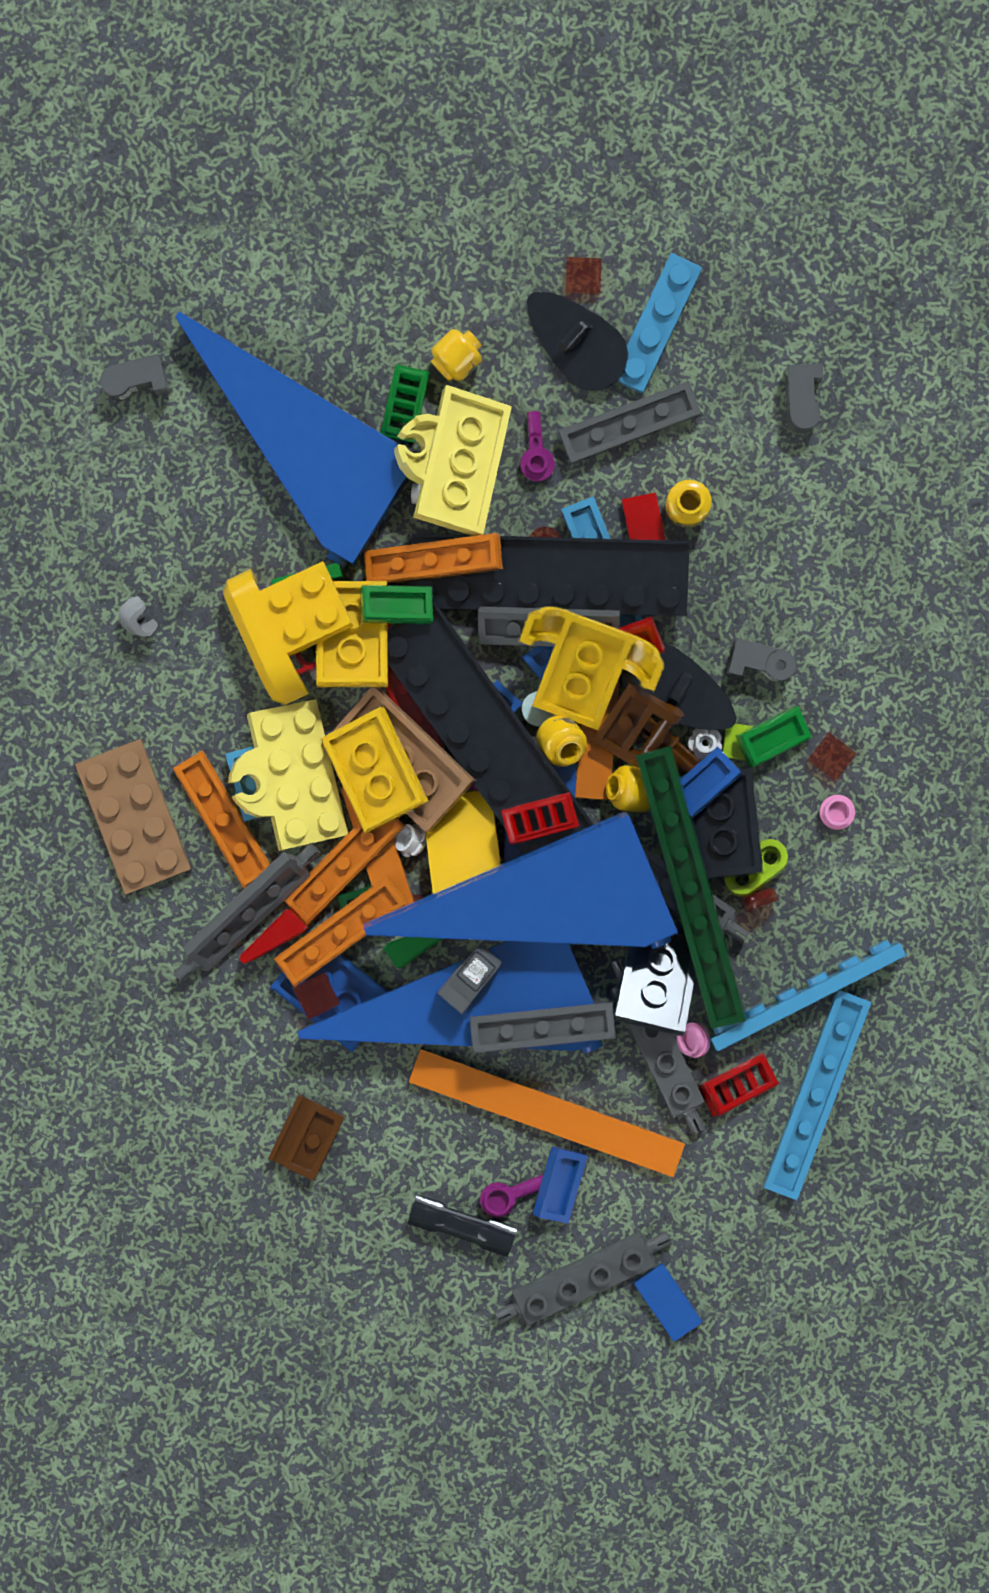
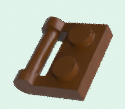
M629 682L595 735L593 742L632 766L639 768L636 755L657 750L672 726L679 724L684 713L677 706L665 703ZM652 713L659 716L661 719L641 750L632 748V744Z

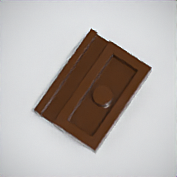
M299 1094L268 1159L314 1181L345 1119V1115Z

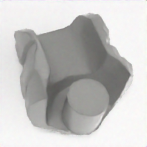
M140 597L130 598L121 606L118 614L119 621L130 633L139 636H150L158 627L154 619L145 624L138 623L140 619L145 617L143 611L146 608Z

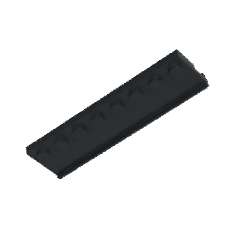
M409 534V545L470 537L471 535ZM500 536L503 570L408 582V586L432 587V601H435L440 610L478 611L480 606L516 608L556 607L561 609L620 611V615L687 617L690 541Z
M433 600V622L431 624H400L387 633V663L460 766L476 780L474 782L475 787L506 829L501 810L568 793L570 790ZM571 792L570 795L579 827L518 843L517 846L524 855L594 825ZM562 802L555 804L560 824L566 823L567 819ZM548 806L542 807L546 827L553 826ZM528 811L532 830H540L535 811ZM521 814L514 815L519 835L525 834L526 831Z

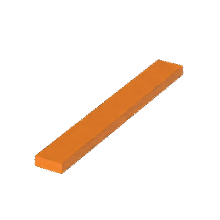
M422 1048L419 1051L409 1079V1083L674 1177L685 1143Z

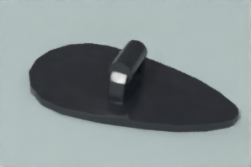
M534 292L529 295L527 308L533 330L556 367L572 384L583 390L598 391L609 388L621 378L626 368L629 353L626 341L614 326L601 316L564 296L547 292Z
M663 643L665 649L663 653H660V656L664 662V667L654 691L642 687L638 677L624 669L622 670V686L624 689L631 682L663 702L677 706L684 713L679 722L681 725L704 730L729 729L736 723L735 711L723 689L696 662L674 646Z

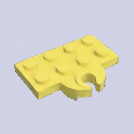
M446 385L442 390L437 416L431 414L415 416L402 428L397 437L402 440L414 439L421 448L420 453H412L405 445L398 444L394 448L395 458L400 470L408 479L421 485L413 518L471 536L484 534L512 406Z
M314 699L248 713L247 718L254 749L243 753L232 764L228 783H237L243 776H249L256 783V791L253 795H246L240 792L232 796L234 802L247 815L256 818L271 817L279 851L308 845L310 842L317 843L346 836L348 831L332 763L320 739L325 736L317 700Z

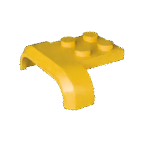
M323 561L263 590H259L256 576L252 569H249L228 579L223 589L225 601L265 689L273 701L283 705L309 694L290 656L353 627L352 621Z
M543 607L529 613L519 639L520 642L528 645H533L536 641H546L555 644L532 706L569 718L574 722L596 730L600 727L622 669L638 677L642 687L654 691L664 667V662L658 650L646 640L556 607Z

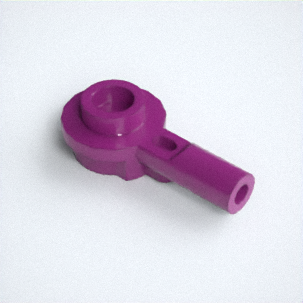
M527 412L529 449L521 457L520 467L527 479L540 482L551 476L554 471L555 461L550 451L543 448L541 412Z
M544 1174L512 1187H508L500 1182L490 1183L483 1189L480 1195L482 1209L491 1217L499 1218L506 1216L513 1209L517 1199L539 1191Z

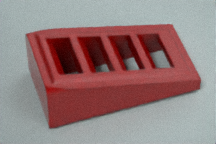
M570 792L501 810L510 845L579 827ZM562 802L567 822L560 824L555 804ZM548 806L553 826L546 827L542 807ZM528 811H535L540 830H532ZM521 814L526 831L525 834L519 835L514 815Z
M288 908L239 956V960L243 964L249 963L307 931L310 926L306 925L292 909Z
M761 1053L697 1086L711 1115L716 1117L777 1086L779 1082L764 1053ZM754 1065H756L764 1081L760 1086L750 1069ZM741 1072L744 1073L752 1089L748 1092L738 1075ZM728 1079H731L738 1094L736 1098H733L725 1082ZM716 1085L718 1086L726 1102L724 1104H722L714 1089V1086Z

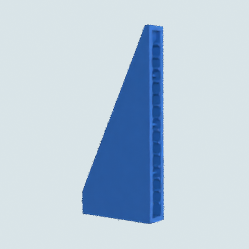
M178 311L175 316L178 323L324 550L329 552L326 558L333 563L339 564L341 568H345L346 564L355 568L409 480L400 470L395 458L394 448L398 443Z
M625 812L363 924L366 935L639 947L651 945V948H657L671 941L670 936L678 933L629 814Z
M505 941L488 949L502 963L462 1014L441 997L437 991L463 960L298 1030L297 1033L300 1039L472 1046L470 1016L594 1004L568 943ZM601 1040L519 1049L564 1051L582 1049L583 1053L586 1054L602 1047L603 1044Z

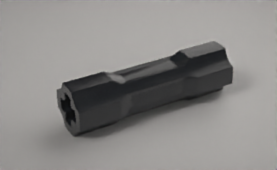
M419 1194L416 1195L407 1222L408 1225L430 1232H442L475 1243L484 1250L508 1257L517 1231L516 1226L495 1219H483L449 1208L440 1201Z

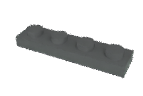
M687 381L558 430V434L569 463L572 465L701 415V411L690 382Z
M479 607V644L555 646L554 643L546 641H536L533 645L519 641L529 613L540 608ZM564 609L610 627L620 628V611Z
M612 1002L470 1016L473 1053L616 1038Z

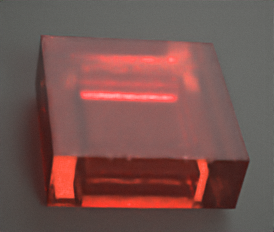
M567 257L565 294L600 295L602 258Z
M828 732L807 758V761L830 779L836 781L857 753Z
M325 972L293 988L308 1020L341 1004Z

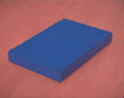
M343 954L336 956L295 987L283 971L270 986V988L314 1023L389 992ZM337 1040L351 1052L361 1042Z

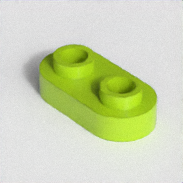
M774 839L761 841L764 874L747 875L749 881L746 885L737 884V877L724 878L727 889L735 896L747 897L782 873L788 864V853L781 842ZM770 853L777 856V861L771 865L764 862V857Z

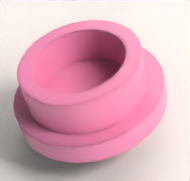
M843 795L829 796L820 806V818L831 829H844L854 820L855 807L852 801Z
M698 1022L686 1024L683 1036L677 1035V1045L685 1055L692 1058L702 1057L709 1050L710 1035L702 1024Z

